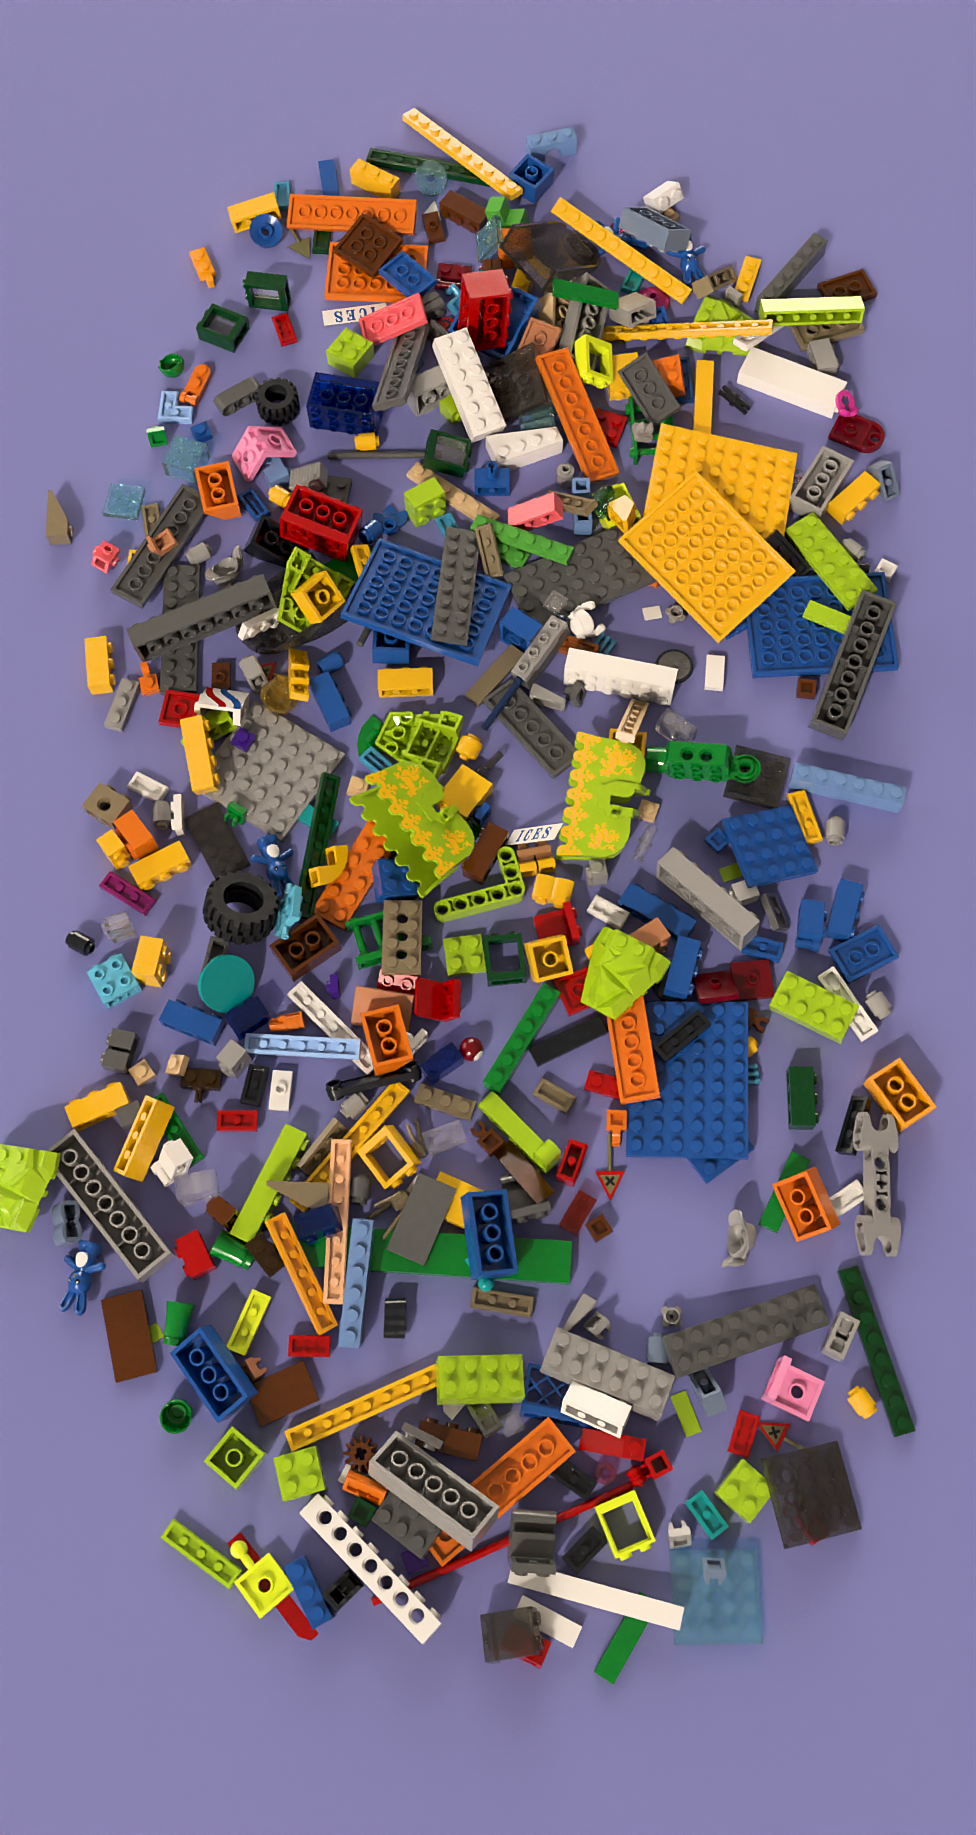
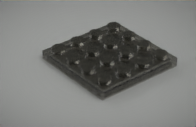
M533 342L483 366L505 423L548 403L543 377L535 361L538 354Z
M838 1441L761 1458L784 1549L862 1529Z

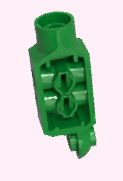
M670 741L664 747L649 746L646 755V772L666 774L676 780H710L711 782L719 783L735 779L741 783H750L759 776L761 771V765L754 756H733L731 748L723 744ZM743 769H749L748 772H742Z

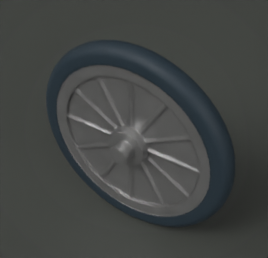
M678 649L664 651L655 662L656 665L678 669L675 684L685 682L693 672L692 659L687 653Z

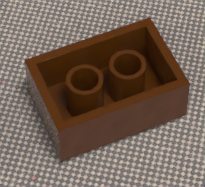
M318 913L291 930L288 939L279 938L270 944L272 953L293 982L342 950L340 942Z

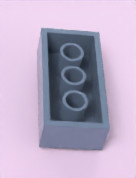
M623 207L618 226L624 230V233L636 236L635 239L647 242L648 246L657 247L658 251L662 253H667L668 251L678 253L679 251L686 250L692 231L648 207Z

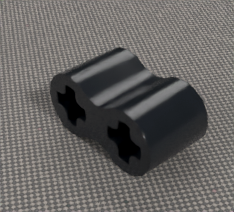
M385 1298L384 1338L405 1339L406 1298Z

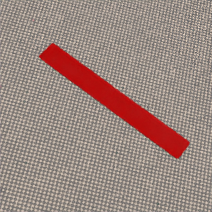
M239 1532L228 1542V1546L231 1548L235 1541H244L248 1547L247 1554L256 1564L261 1559L243 1534ZM262 1579L259 1586L263 1592H268L271 1583L268 1579ZM290 1595L275 1606L299 1638L312 1641L318 1635L316 1629L312 1630L308 1619Z

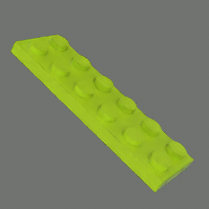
M814 512L785 529V536L847 611L854 608L862 590L873 594L877 593L878 588Z

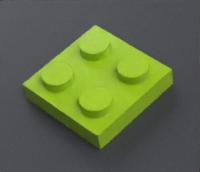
M481 934L443 939L448 977L486 972Z

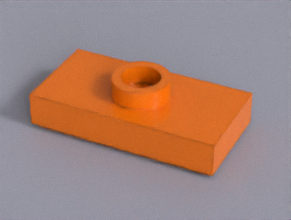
M352 1470L348 1471L342 1490L379 1506L384 1501L388 1490L379 1482Z

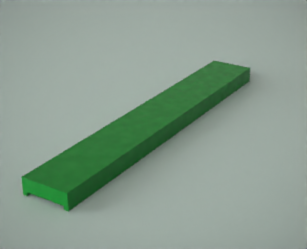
M290 1223L311 1268L325 1269L327 1225ZM348 1227L346 1270L348 1264L352 1227ZM375 1229L370 1272L471 1278L470 1267L464 1261L468 1258L465 1234L439 1233L427 1262L423 1266L386 1250L394 1230L391 1231L386 1239H382L387 1229ZM514 1238L518 1273L508 1277L493 1278L494 1280L570 1285L572 1241Z

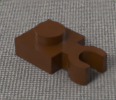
M748 1007V1030L754 1026L758 1032L764 1033L765 1028L761 1027L760 1023L768 1024L769 1019L767 1017H757L758 1011Z
M479 1121L478 1125L481 1127V1130L475 1131L471 1128V1134L479 1138L477 1144L492 1157L506 1143L492 1128L486 1131L485 1124Z

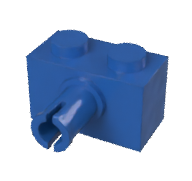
M488 461L486 468H474L475 496H510L509 468H497L498 465L495 461H493V465H491V461Z

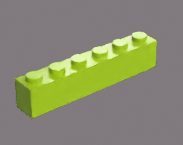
M861 296L761 299L758 315L760 320L773 319V326L862 323L865 306Z
M285 1123L229 1233L231 1236L244 1243H248L260 1232L264 1235L262 1229L264 1228L265 1221L273 1217L272 1211L275 1206L280 1204L283 1196L266 1186V1181L291 1182L292 1177L290 1175L293 1169L296 1170L298 1168L296 1164L300 1160L299 1157L302 1151L305 1152L310 1144L307 1133Z

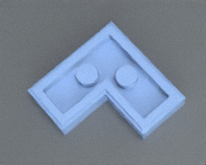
M162 391L158 422L192 424L194 407L178 406L179 391Z

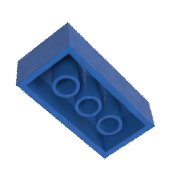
M507 1189L467 1192L460 1199L471 1280L508 1277L518 1273Z
M211 1324L199 1327L170 1353L217 1423L229 1419L259 1393Z

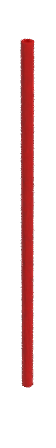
M629 1481L556 1514V1524L633 1490L631 1482ZM509 1536L453 1560L443 1567L440 1566L409 1580L410 1585L408 1588L410 1590L507 1547ZM377 1596L371 1597L374 1606L383 1603Z

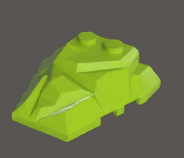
M709 294L705 296L693 323L754 319L725 299ZM738 335L733 337L716 336L714 338L699 337L696 339L688 337L685 348L699 353H706L707 350L717 351V354L727 351L732 352L733 355L747 356L750 349L748 351L741 350L733 344L734 338ZM758 343L754 347L758 349L760 343Z
M295 547L286 565L277 621L305 637H309L322 622L310 624L291 593L314 573L327 571L344 599L347 597L355 581L339 572L331 570L311 558L310 554Z
M423 711V714L389 712L375 741V745L398 762L411 761L422 765L438 779L441 774L446 773L456 752L464 717L448 711H440V714H430L429 711Z
M603 927L593 944L581 1003L616 1020L633 1005L636 999L641 995L644 996L652 985L662 980L671 965V961L657 953L651 946L618 929L613 930Z
M0 1144V1228L30 1233L40 1212L38 1206L42 1197H46L49 1192L46 1190L50 1179L54 1180L57 1175L61 1153Z

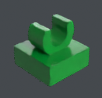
M155 425L147 429L151 447L168 445L164 426L159 427V425Z
M231 801L227 805L224 821L232 819V826L243 825L246 822L247 809Z

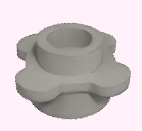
M674 605L665 611V614L669 617L668 621L670 624L684 621L686 618L682 607L679 605Z
M664 1306L661 1309L663 1314L662 1325L664 1327L672 1325L680 1327L682 1325V1320L680 1319L681 1308L679 1306L674 1308Z

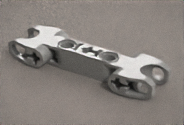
M859 1112L856 1116L853 1131V1146L856 1151H863L865 1215H858L855 1220V1236L860 1255H871L874 1249V1242L878 1238L882 1243L885 1256L896 1257L901 1238V1223L897 1217H891L889 1162V1153H896L898 1149V1132L893 1114L882 1115L879 1129L875 1130L871 1124L868 1112Z

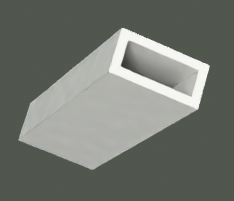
M755 347L750 349L737 379L738 384L831 419L835 412L838 413L835 403L836 395L838 392L846 390L847 385L846 381Z

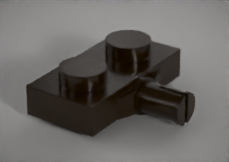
M187 1067L184 1076H181L180 1087L196 1091L194 1102L198 1103L199 1101V1103H202L204 1092L220 1091L223 1072L216 1069Z
M261 1232L244 1245L269 1278L285 1267L275 1243L269 1242Z

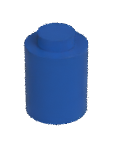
M334 650L316 661V665L321 673L328 671L329 674H332L344 666L343 662L345 659L340 652L337 653Z

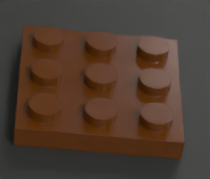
M362 213L333 251L334 254L374 279L378 275L379 269L389 261L401 246L403 238Z

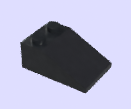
M262 514L256 521L243 551L259 560L286 568L287 561L294 548L298 547L305 551L306 547L281 538L280 524Z

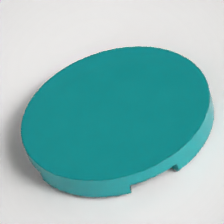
M222 954L212 958L199 975L198 991L201 999L208 1007L217 1012L230 1013L240 1009L248 1002L253 993L255 984L253 970L243 958L236 955Z

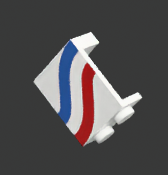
M206 687L203 694H200L198 702H195L194 712L197 713V716H203L207 709L233 712V725L241 726L249 709V693Z

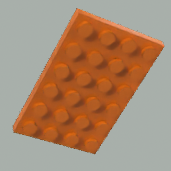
M330 242L324 293L325 300L396 303L407 298L379 273L373 279L334 254L333 249L339 242ZM401 245L389 259L390 261L401 251H404L427 270L429 249L425 245Z

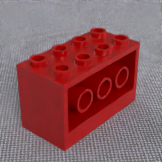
M503 269L462 274L458 330L467 327L476 351L505 347L506 340L508 339L507 327L510 326V300L513 299V292L508 286V277L504 275Z
M296 484L280 517V537L346 563L351 552L350 547L355 544L359 529L362 526L363 510L355 505L346 504L340 499L331 498L322 492L313 491L307 486Z

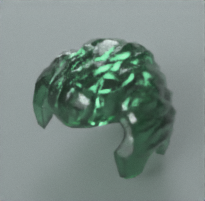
M610 485L598 489L591 498L598 503L594 513L600 519H604L607 516L608 503L615 496V491Z

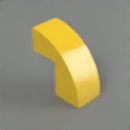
M348 845L333 846L325 849L328 866L308 869L311 888L331 883L340 876L347 863Z

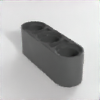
M249 377L216 395L213 402L223 416H229L255 402V391L260 384L255 377Z

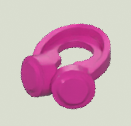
M847 390L837 393L835 403L838 414L843 417L855 416L859 410L855 407L852 394ZM843 396H847L849 400L848 410H846L845 405L842 403Z

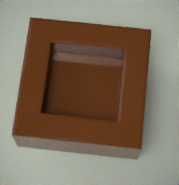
M798 678L796 698L814 700L817 680Z
M603 1214L585 1224L595 1243L613 1233Z

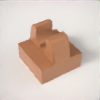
M250 1357L240 1365L252 1384L267 1371L266 1367L263 1369L257 1367L256 1364L261 1361L260 1357Z

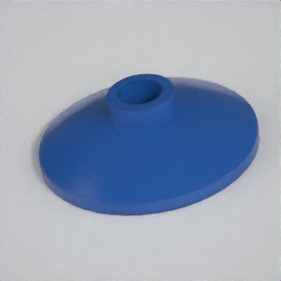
M260 214L252 220L249 230L251 239L256 245L262 248H271L280 242L282 226L276 217L270 214ZM267 230L269 234L264 235L263 232Z

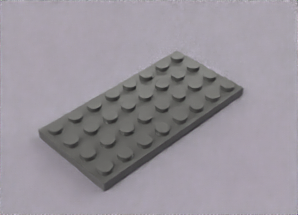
M617 526L572 545L574 553L568 565L542 558L503 576L506 583L512 584L510 592L518 608L524 611L530 618L537 619L542 624V628L551 615L555 617L559 615L569 617L570 613L577 606H581L587 601H593L595 608H598L657 581L618 542L624 533Z

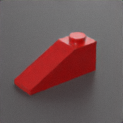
M582 1428L578 1450L643 1462L647 1439L628 1435H621L618 1438L604 1431Z

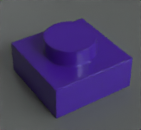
M240 727L230 742L231 745L247 753L257 737L255 734Z
M331 974L330 981L326 982L327 993H331L332 999L340 998L339 978L337 974Z

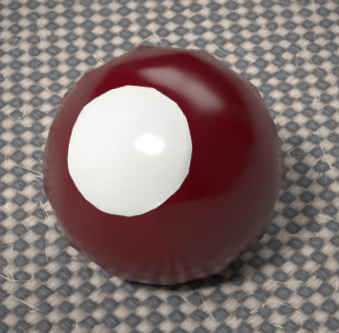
M474 1037L465 1038L459 1045L461 1057L470 1062L477 1061L484 1051L482 1042Z

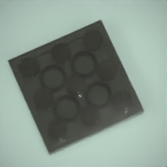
M736 745L734 756H754L761 765V771L759 776L750 783H741L735 779H729L726 783L723 797L769 809L779 808L791 758ZM743 769V770H742V772H748V771H749V769Z

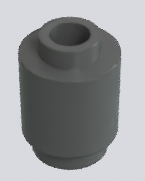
M357 1174L356 1177L352 1178L350 1189L352 1204L367 1205L372 1180L368 1179L369 1176Z

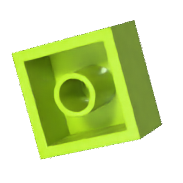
M345 328L326 350L328 364L354 379L357 378L375 356L373 342L348 328Z
M435 477L404 492L405 511H407L408 517L416 528L426 525L430 520L446 513L445 491Z
M232 1426L204 1462L235 1490H240L267 1457V1454L240 1430Z
M317 1446L273 1458L283 1502L328 1490Z
M739 1459L713 1494L746 1523H751L777 1488L744 1459Z

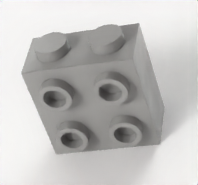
M637 292L620 297L617 310L609 309V319L627 328H634L640 323H647L651 319L656 318V301Z

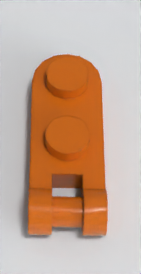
M201 364L195 367L184 391L180 394V402H189L193 406L198 405L212 376L209 366Z

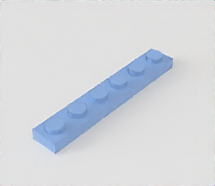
M254 1033L245 1034L244 1049L247 1050L248 1054L360 1060L362 1040Z

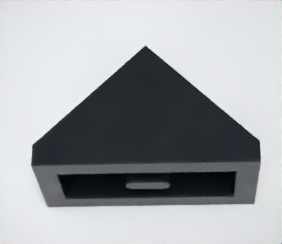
M348 1569L322 1594V1597L335 1612H338L364 1585Z

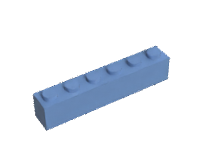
M798 762L794 764L788 786L791 789H805L808 793L895 813L900 812L907 787Z
M353 1218L338 1344L340 1347L359 1349L362 1346L376 1220Z

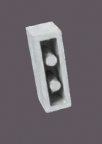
M572 1381L563 1399L561 1413L620 1438L628 1422L632 1406L622 1400L614 1399L602 1392Z

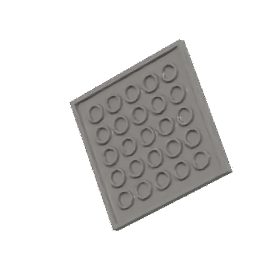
M254 701L247 710L241 726L237 725L238 728L231 731L215 752L217 760L215 770L220 777L219 790L202 795L226 809L231 801L247 809V817L245 818L247 822L268 835L275 834L277 840L283 843L298 823L301 813L308 804L311 805L315 800L321 773L327 772L333 775L346 758V755L269 708ZM240 727L255 734L257 737L247 753L231 745L230 742Z

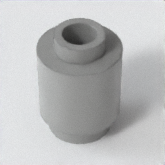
M569 463L560 464L557 468V484L561 488L566 489L572 485V478H574V467Z
M851 538L844 539L841 542L842 547L855 562H860L866 554L863 546Z
M201 542L188 549L185 556L190 565L200 564L211 558L212 550L208 544L205 545Z
M156 801L152 808L153 826L157 827V829L165 830L171 826V806L167 801Z
M833 816L826 821V840L829 845L838 846L843 844V840H845V820L839 816Z
M874 990L866 996L868 999L865 1001L866 1005L874 1016L880 1020L893 1012L891 1009L892 1005L882 991L877 993Z
M362 1092L353 1093L340 1104L341 1109L339 1111L346 1119L350 1117L353 1120L367 1107L366 1104L369 1103V1100Z

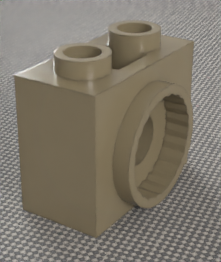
M100 782L82 805L88 815L113 830L116 829L113 822L134 808L130 802L131 799L124 793L120 795L109 784L105 786ZM110 806L108 810H103L105 807Z

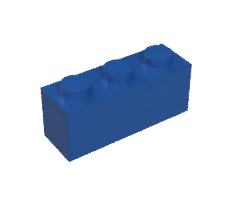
M327 671L310 678V689L330 732L350 725L352 713L348 706H344L343 702H345L342 692H338L336 689L338 684L335 677H331Z
M840 879L826 926L825 937L841 942L847 941L849 937L853 938L856 929L853 923L854 920H858L860 909H857L858 904L863 902L865 892H862L863 884Z
M678 935L663 995L685 1001L687 995H692L694 984L691 983L692 977H696L699 966L695 965L696 960L701 959L703 948H700V940Z
M168 999L159 1018L162 1026L216 1046L225 1027L219 1015L214 1013L208 1015L203 1013L204 1010L196 1006L190 1008L186 1006L185 1002L178 999L175 1001Z
M304 1555L284 1566L312 1630L334 1618L335 1616L330 1605L322 1597L324 1592L307 1556Z

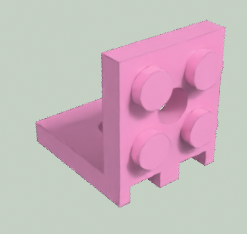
M248 426L231 457L245 481L252 482L266 457L294 458L297 452L282 427Z
M784 1355L776 1360V1365L768 1379L767 1387L761 1400L809 1422L825 1381L791 1366L792 1359ZM793 1386H798L802 1390V1396L798 1399L794 1398L791 1394Z

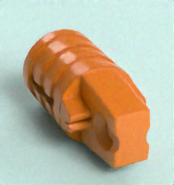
M303 1011L283 1014L269 1019L270 1031L284 1032L305 1028Z

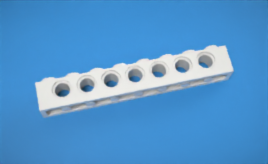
M317 1494L300 1512L301 1516L420 1643L424 1645L442 1625L439 1621L441 1615L433 1607L429 1610L423 1604L426 1600L417 1590L413 1594L408 1588L410 1583L402 1574L399 1577L396 1576L392 1571L395 1567L386 1558L382 1561L378 1557L379 1550L371 1542L367 1545L361 1539L364 1534L356 1526L352 1529L346 1523L349 1518L341 1510L337 1513L332 1508L334 1503L326 1494L323 1497ZM325 1512H330L332 1515L331 1522L328 1524H322L321 1516ZM340 1528H345L347 1531V1536L344 1540H337L336 1532ZM360 1544L362 1546L361 1554L357 1557L352 1556V1546ZM370 1560H375L378 1565L373 1573H369L366 1570V1564ZM386 1576H390L393 1579V1585L389 1589H384L381 1585L382 1579ZM402 1592L407 1593L409 1598L404 1606H400L397 1603V1596ZM416 1609H422L424 1612V1619L419 1623H416L412 1618V1614Z

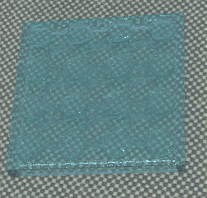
M757 1549L669 1550L672 1604L684 1607L680 1631L673 1629L674 1645L763 1644ZM702 1557L724 1558L726 1579L723 1580L721 1585H718L715 1578H710L709 1584L705 1583L702 1571Z

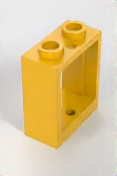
M394 1125L384 1126L357 1150L360 1157L385 1190L396 1189L403 1184L402 1180L406 1176L410 1177L418 1170L417 1166L422 1163ZM388 1139H390L407 1162L391 1178L387 1176L372 1156Z

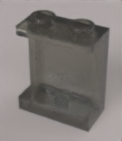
M528 1606L480 1615L485 1663L495 1664L501 1663L500 1661L543 1655L544 1639L540 1635L539 1629L541 1615L537 1608Z

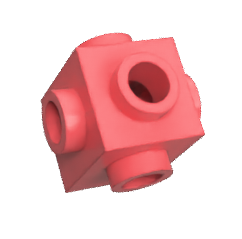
M103 541L100 546L97 545L94 548L91 565L107 574L112 566L115 567L118 564L120 549L113 544Z

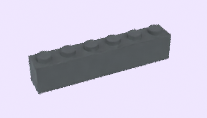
M813 233L759 294L754 311L759 313L761 299H786L824 256L828 240Z

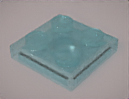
M494 215L476 234L478 262L482 263L483 259H489L503 244L501 218L497 215Z
M110 483L102 511L103 516L138 521L146 492L145 488Z

